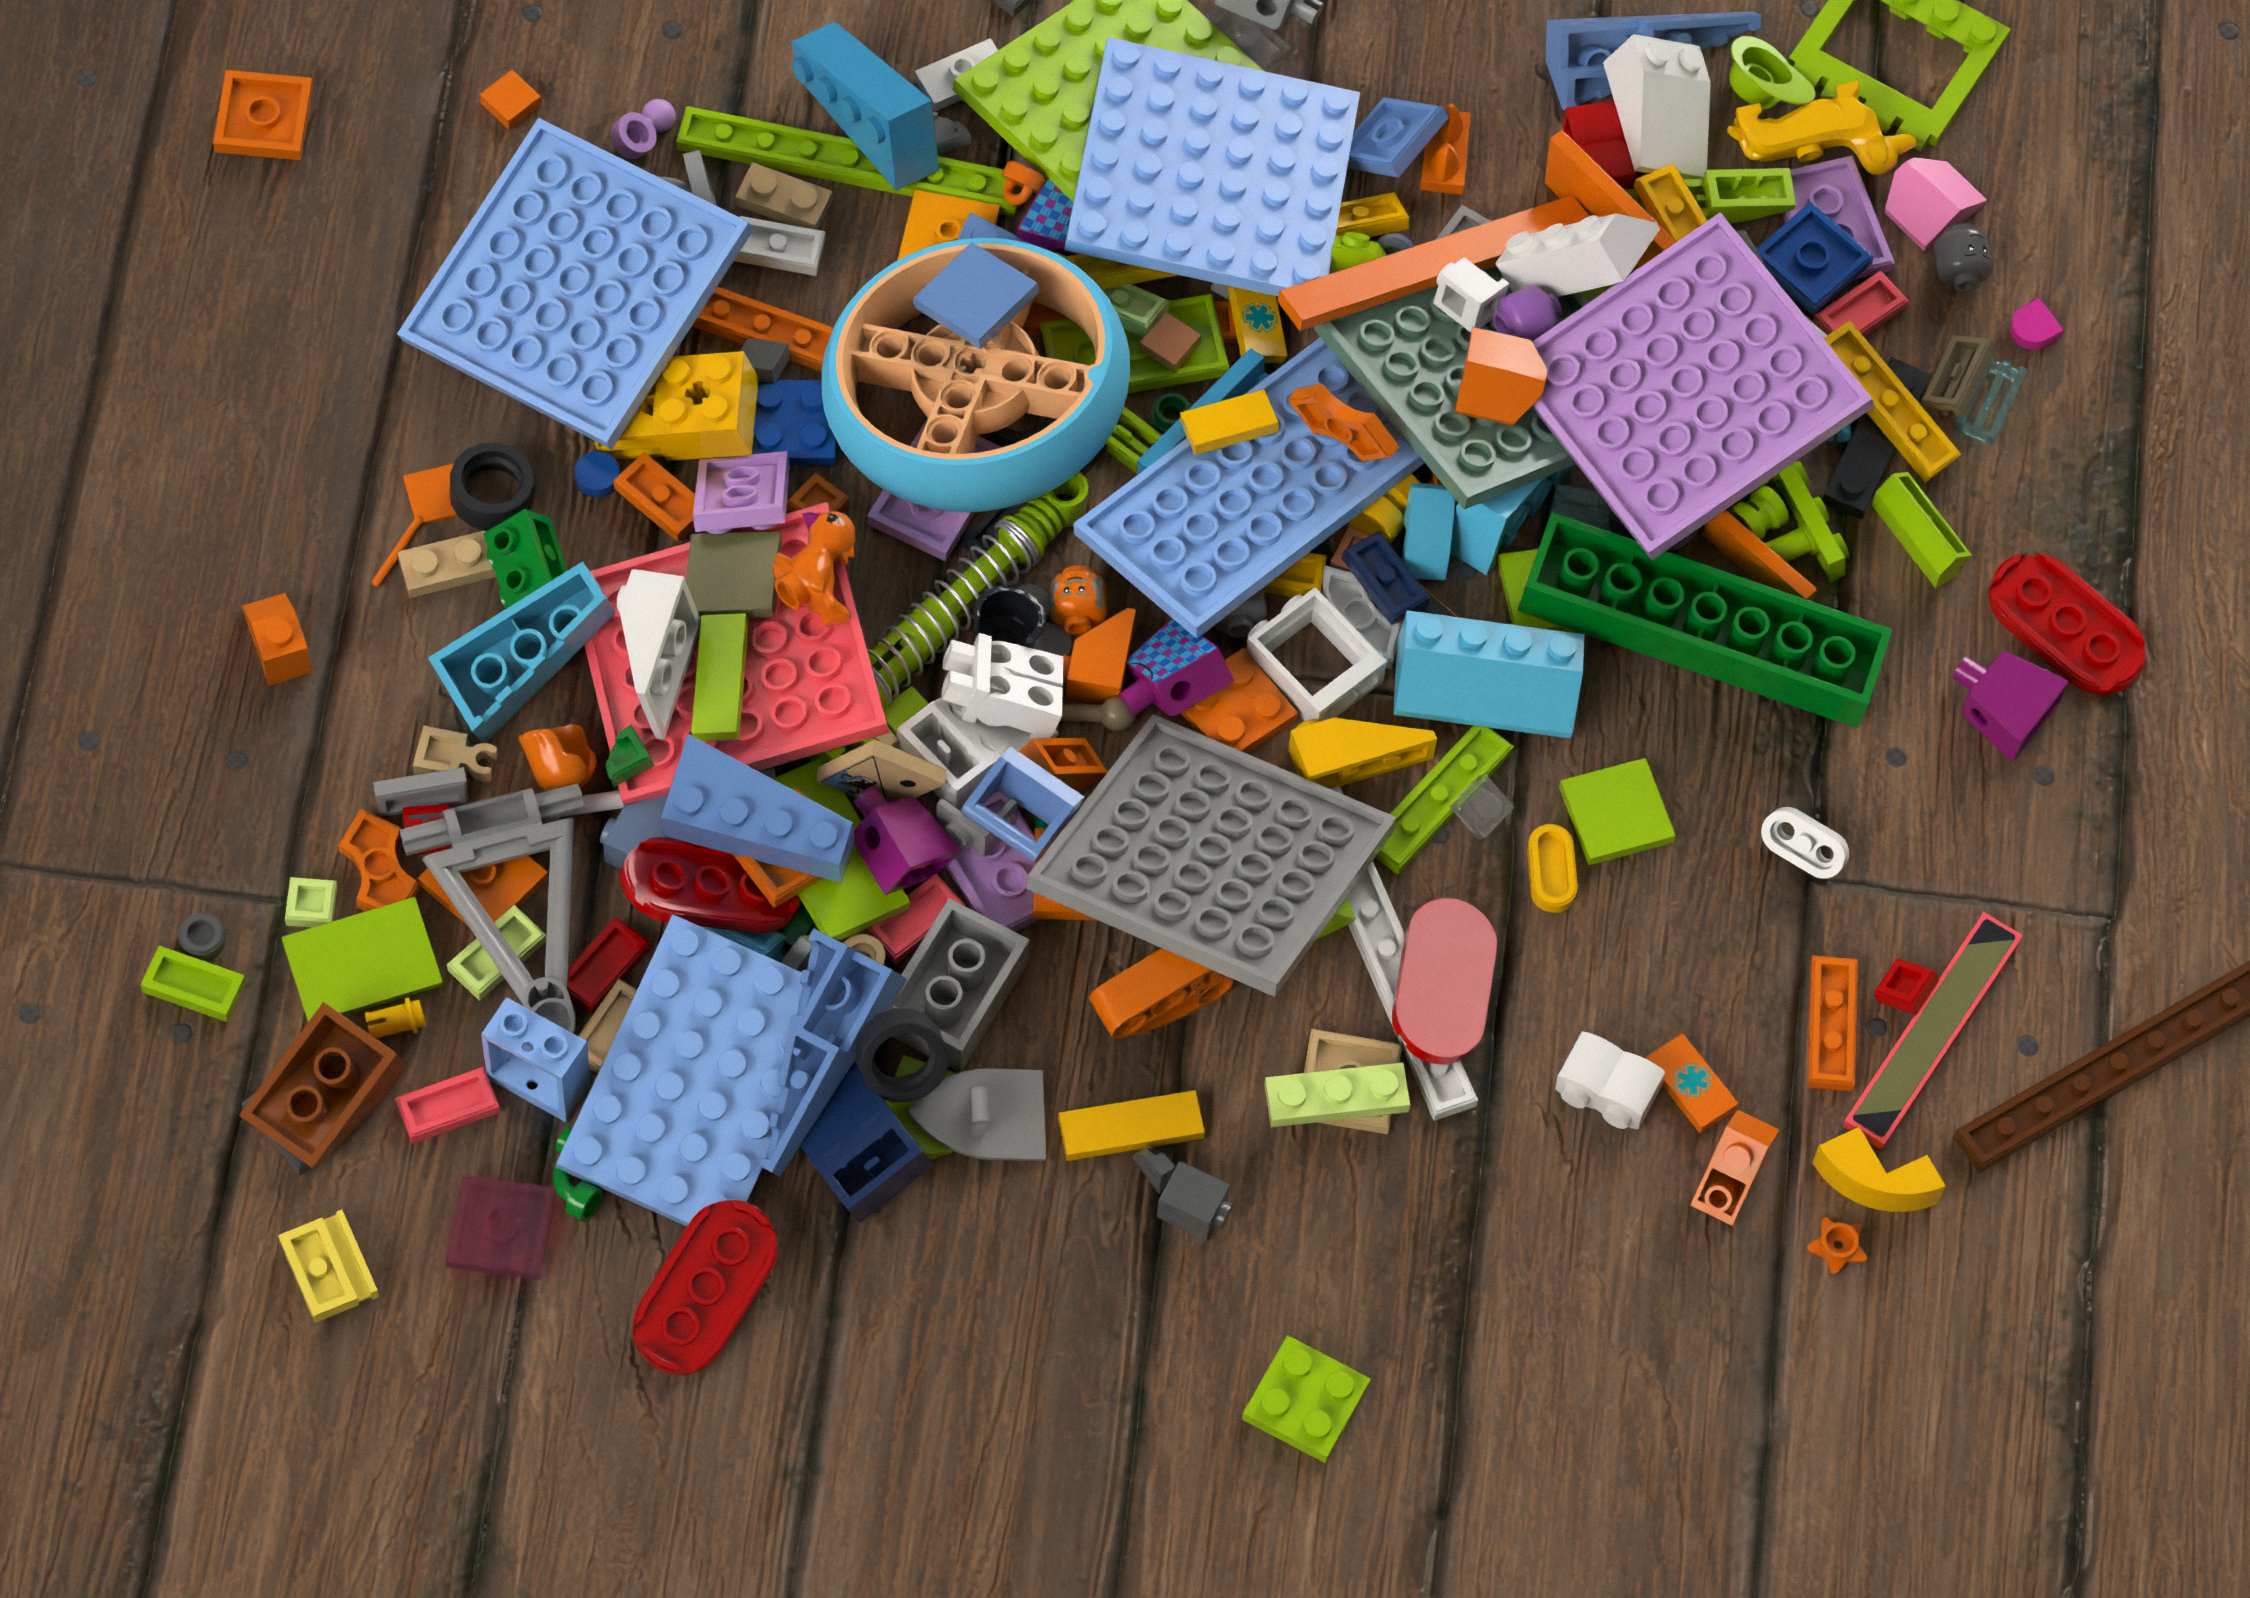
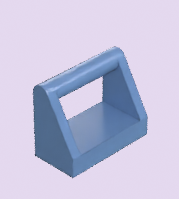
M1010 746L1000 755L963 805L961 812L1025 857L1037 863L1080 809L1084 796ZM999 790L1010 799L1016 800L1020 806L1049 826L1036 842L983 804Z

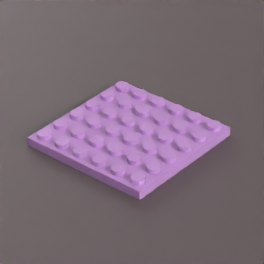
M1721 212L1628 275L1624 282L1615 284L1533 341L1548 370L1543 395L1532 406L1651 560L1661 555L1875 407L1871 396Z

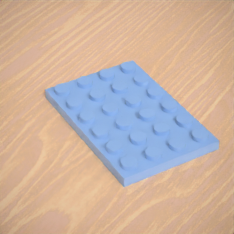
M672 914L555 1168L684 1226H688L698 1211L710 1204L726 1200H742L747 1202L762 1169L760 1166L761 1158H766L772 1132L768 1125L771 1113L776 1114L781 1091L778 1080L792 1015H797L803 990V986L800 983L802 972Z

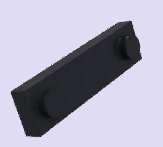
M1891 357L1887 364L1888 367L1919 403L1929 383L1931 374ZM1867 412L1862 415L1822 498L1824 504L1861 520L1897 449Z

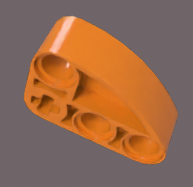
M1160 948L1101 984L1091 993L1089 1001L1111 1037L1120 1039L1165 1026L1205 1007L1228 992L1233 986V980L1230 977Z

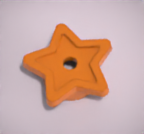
M1824 1217L1821 1220V1236L1807 1245L1809 1253L1825 1258L1832 1275H1836L1845 1263H1864L1867 1260V1255L1859 1246L1862 1226L1858 1223L1853 1225L1841 1222L1834 1223L1829 1218ZM1840 1242L1842 1244V1248H1835L1834 1243Z

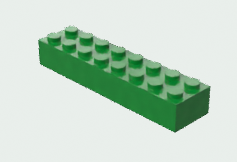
M1551 512L1517 610L1855 728L1859 727L1869 705L1893 630L1667 551L1651 560L1635 540Z

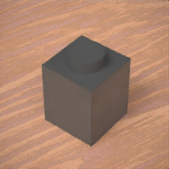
M1179 1161L1159 1198L1157 1218L1207 1241L1214 1227L1222 1230L1233 1208V1204L1228 1202L1230 1184Z

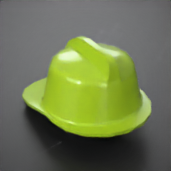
M1741 36L1733 41L1731 54L1734 62L1729 72V82L1740 98L1750 105L1760 103L1762 110L1771 109L1780 101L1795 105H1806L1814 100L1816 93L1811 83L1793 68L1773 46L1752 36Z

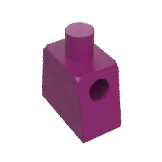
M2001 652L1988 669L1966 656L1952 675L1954 680L1970 690L1962 709L1963 716L2013 762L2061 703L2069 683L2064 678L2009 652Z
M874 785L865 789L854 800L856 806L865 816V819L854 830V845L885 895L925 882L935 874L939 876L963 850L916 798L909 796L889 803Z

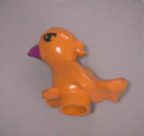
M841 512L803 513L802 515L808 529V543L806 548L794 555L792 559L780 552L773 558L775 564L772 566V575L777 579L774 583L776 592L780 599L793 610H798L806 604L812 613L820 614L826 627L833 624L842 625L848 623L851 617L850 611L838 602L833 594L835 581L833 563L840 560L844 565H848V558L855 556V526L849 517Z

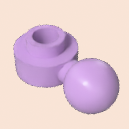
M654 99L644 106L642 114L630 112L622 116L612 125L610 130V138L614 148L622 156L629 159H638L644 156L655 146L656 133L667 132L673 127L676 120L674 107L666 100Z

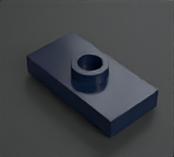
M1380 531L1343 551L1341 559L1391 625L1403 620L1407 610L1417 612L1429 605V595Z

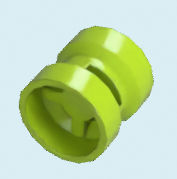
M1762 486L1753 492L1748 502H1739L1727 510L1760 540L1764 539L1766 531L1769 529L1776 530L1789 520L1784 502L1768 486Z

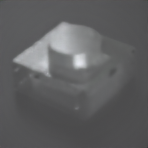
M1486 774L1478 776L1449 806L1478 840L1486 838L1515 808Z

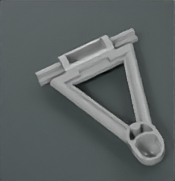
M578 783L534 794L533 789L528 788L442 811L443 819L399 830L406 856L451 845V849L426 855L422 859L523 1006L574 1033L575 1013L567 991L574 819L566 818L542 824V821L585 810ZM550 850L545 977L533 980L460 873Z

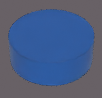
M592 451L580 457L575 465V481L582 493L590 497H604L615 490L613 480L620 473L619 465L613 456L602 451Z

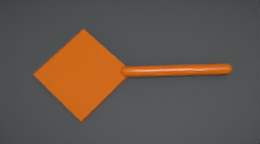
M454 464L403 475L414 520L373 578V586L378 587L398 559L397 552L405 549L420 525L457 516L450 500V472Z

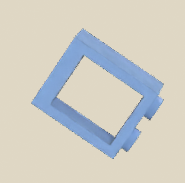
M506 997L481 1034L488 1079L567 1123L591 1087L587 1041ZM536 1082L538 1086L536 1089L531 1090L527 1088V1084Z

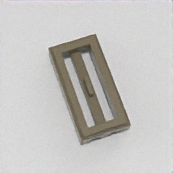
M1952 335L1920 403L1927 413L1933 414L1934 410L1938 409L1941 415H1949L1950 411H1954L1956 416H1965L1996 350L1991 339ZM1964 347H1966V350L1960 363H1957ZM1950 376H1951V377H1952V380H1951V382H1950V384H1949V386H1948V389H1947V391H1946L1944 397H1941V395H1942V393H1943V391H1944V389H1945V387H1946V385H1947V383H1948V380H1949V378H1950Z

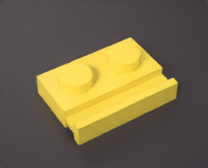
M343 1210L337 1211L336 1215L324 1220L319 1218L278 1235L281 1247L314 1323L356 1307L363 1300L368 1298L373 1300L379 1297L377 1287Z

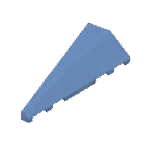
M1748 11L1547 20L1546 64L1562 110L1565 111L1567 107L1578 106L1596 97L1604 98L1612 94L1603 62L1633 34L1700 46L1701 51L1712 46L1719 47L1729 43L1728 39L1746 31L1760 29L1761 14Z
M814 928L809 937L812 948L807 970H802L800 979L803 990L797 1015H792L778 1085L781 1091L776 1114L771 1113L768 1125L772 1132L766 1158H761L760 1162L761 1167L779 1177L856 1060L857 1039L862 1029L877 1014L888 1010L907 981L905 977Z

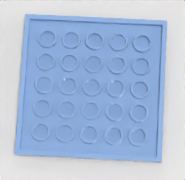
M1107 37L1064 250L1273 296H1279V291L1328 275L1360 92Z
M538 118L403 323L397 335L405 343L613 449L754 229L748 221Z

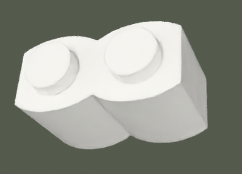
M1582 1031L1557 1076L1555 1090L1561 1093L1562 1099L1573 1107L1597 1109L1602 1113L1605 1121L1614 1127L1639 1129L1663 1085L1665 1071L1643 1057L1624 1052L1613 1043L1597 1035Z

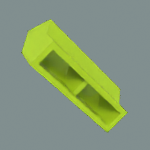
M1909 472L1892 474L1875 492L1872 502L1873 508L1935 589L1957 577L1961 567L1972 554Z

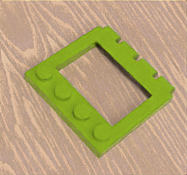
M1828 0L1790 55L1788 63L1811 83L1815 91L1819 85L1824 87L1820 95L1821 99L1832 100L1833 97H1837L1836 85L1858 80L1860 87L1857 95L1858 101L1875 112L1880 130L1888 134L1894 125L1899 127L1896 135L1909 134L1913 136L1917 142V146L1914 149L1920 152L1923 151L1928 143L1936 147L2007 41L2011 31L2009 27L1958 0H1879L1889 6V12L1904 20L1909 18L1915 19L1926 26L1927 32L1942 40L1950 38L1963 45V51L1969 54L1931 110L1823 52L1857 2V0Z

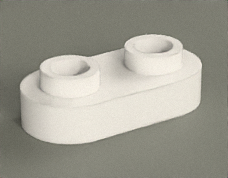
M1782 807L1772 812L1763 822L1761 834L1765 845L1772 852L1817 878H1830L1846 866L1849 859V848L1844 838L1803 812L1792 807ZM1783 822H1788L1794 827L1795 833L1793 836L1786 835L1783 832ZM1826 845L1833 850V859H1827L1822 855L1821 846Z

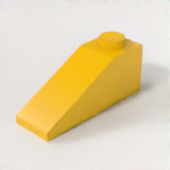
M1330 718L1323 721L1311 719L1291 730L1288 752L1298 776L1332 789L1434 758L1437 737L1435 732L1431 730L1341 718Z

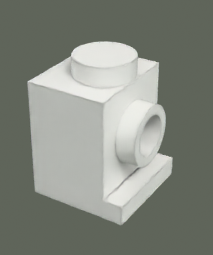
M1464 257L1455 264L1452 262L1447 264L1439 273L1436 279L1438 288L1433 304L1471 332L1472 327L1480 329L1493 319V314L1497 312L1499 300L1506 296L1509 283L1503 278L1496 282L1486 272Z

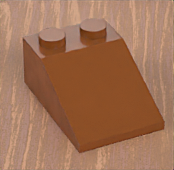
M323 1002L239 1116L315 1170L382 1102L408 1065L393 1050Z

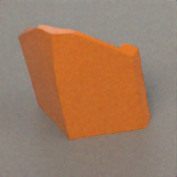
M1472 327L1454 413L1514 426L1542 397L1548 370L1533 342L1529 339Z

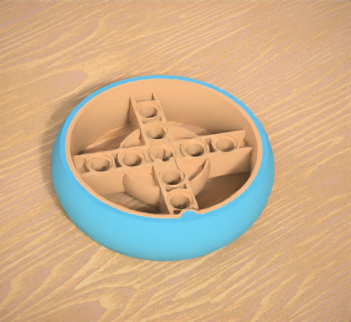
M971 238L949 241L921 249L892 263L868 281L849 301L832 330L824 354L822 365L824 412L829 427L840 448L851 463L869 480L894 496L917 505L952 512H979L1002 509L1030 501L1059 487L1076 475L1102 449L1112 434L1125 404L1130 378V352L1122 323L1109 298L1083 270L1069 260L1049 250L1016 240ZM971 242L1038 283L1040 293L982 349L977 348L941 324L937 325L926 335L897 330L909 320L922 314L921 311L915 308L913 298ZM1036 302L1047 306L1075 322L1089 336L1094 345L1096 354L1095 364L1085 365L1039 356L1031 339L1022 329L1032 303ZM859 382L912 392L918 406L928 418L917 448L900 443L885 435L862 415L856 399V390ZM1025 413L1057 419L1040 432L1015 444L995 450L972 453L980 434L1003 429L1017 421Z

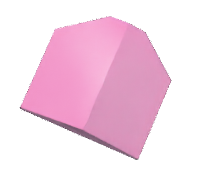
M1913 157L1904 162L1895 171L1884 213L1925 251L1943 235V231L1946 228L1964 222L1985 206L1987 199L1947 161Z

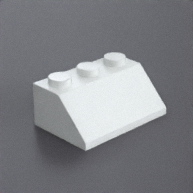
M1618 213L1599 218L1596 215H1592L1577 223L1565 226L1558 223L1543 231L1530 234L1524 231L1514 235L1507 241V248L1495 264L1504 279L1509 283L1513 293L1529 285H1536L1542 288L1546 294L1553 293L1556 297L1624 282L1660 228L1656 222Z

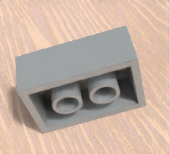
M949 898L901 974L907 981L888 1010L893 1008H911L926 1014L939 1027L948 1052L947 1066L962 1072L1029 962L1030 939ZM897 1034L892 1036V1038L929 1056V1047L922 1037L915 1034Z

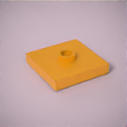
M915 189L898 260L921 249L944 242L955 241L970 212L997 225L1000 205Z

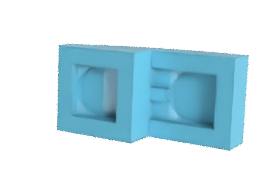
M1410 483L1404 517L1406 534L1401 560L1416 579L1446 580L1453 531L1455 498L1444 485Z

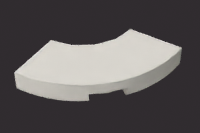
M1325 566L1322 580V595L1387 661L1386 668L1392 670L1397 650V638L1402 623L1398 622L1394 625L1389 623L1383 613L1374 606L1371 597L1351 571Z

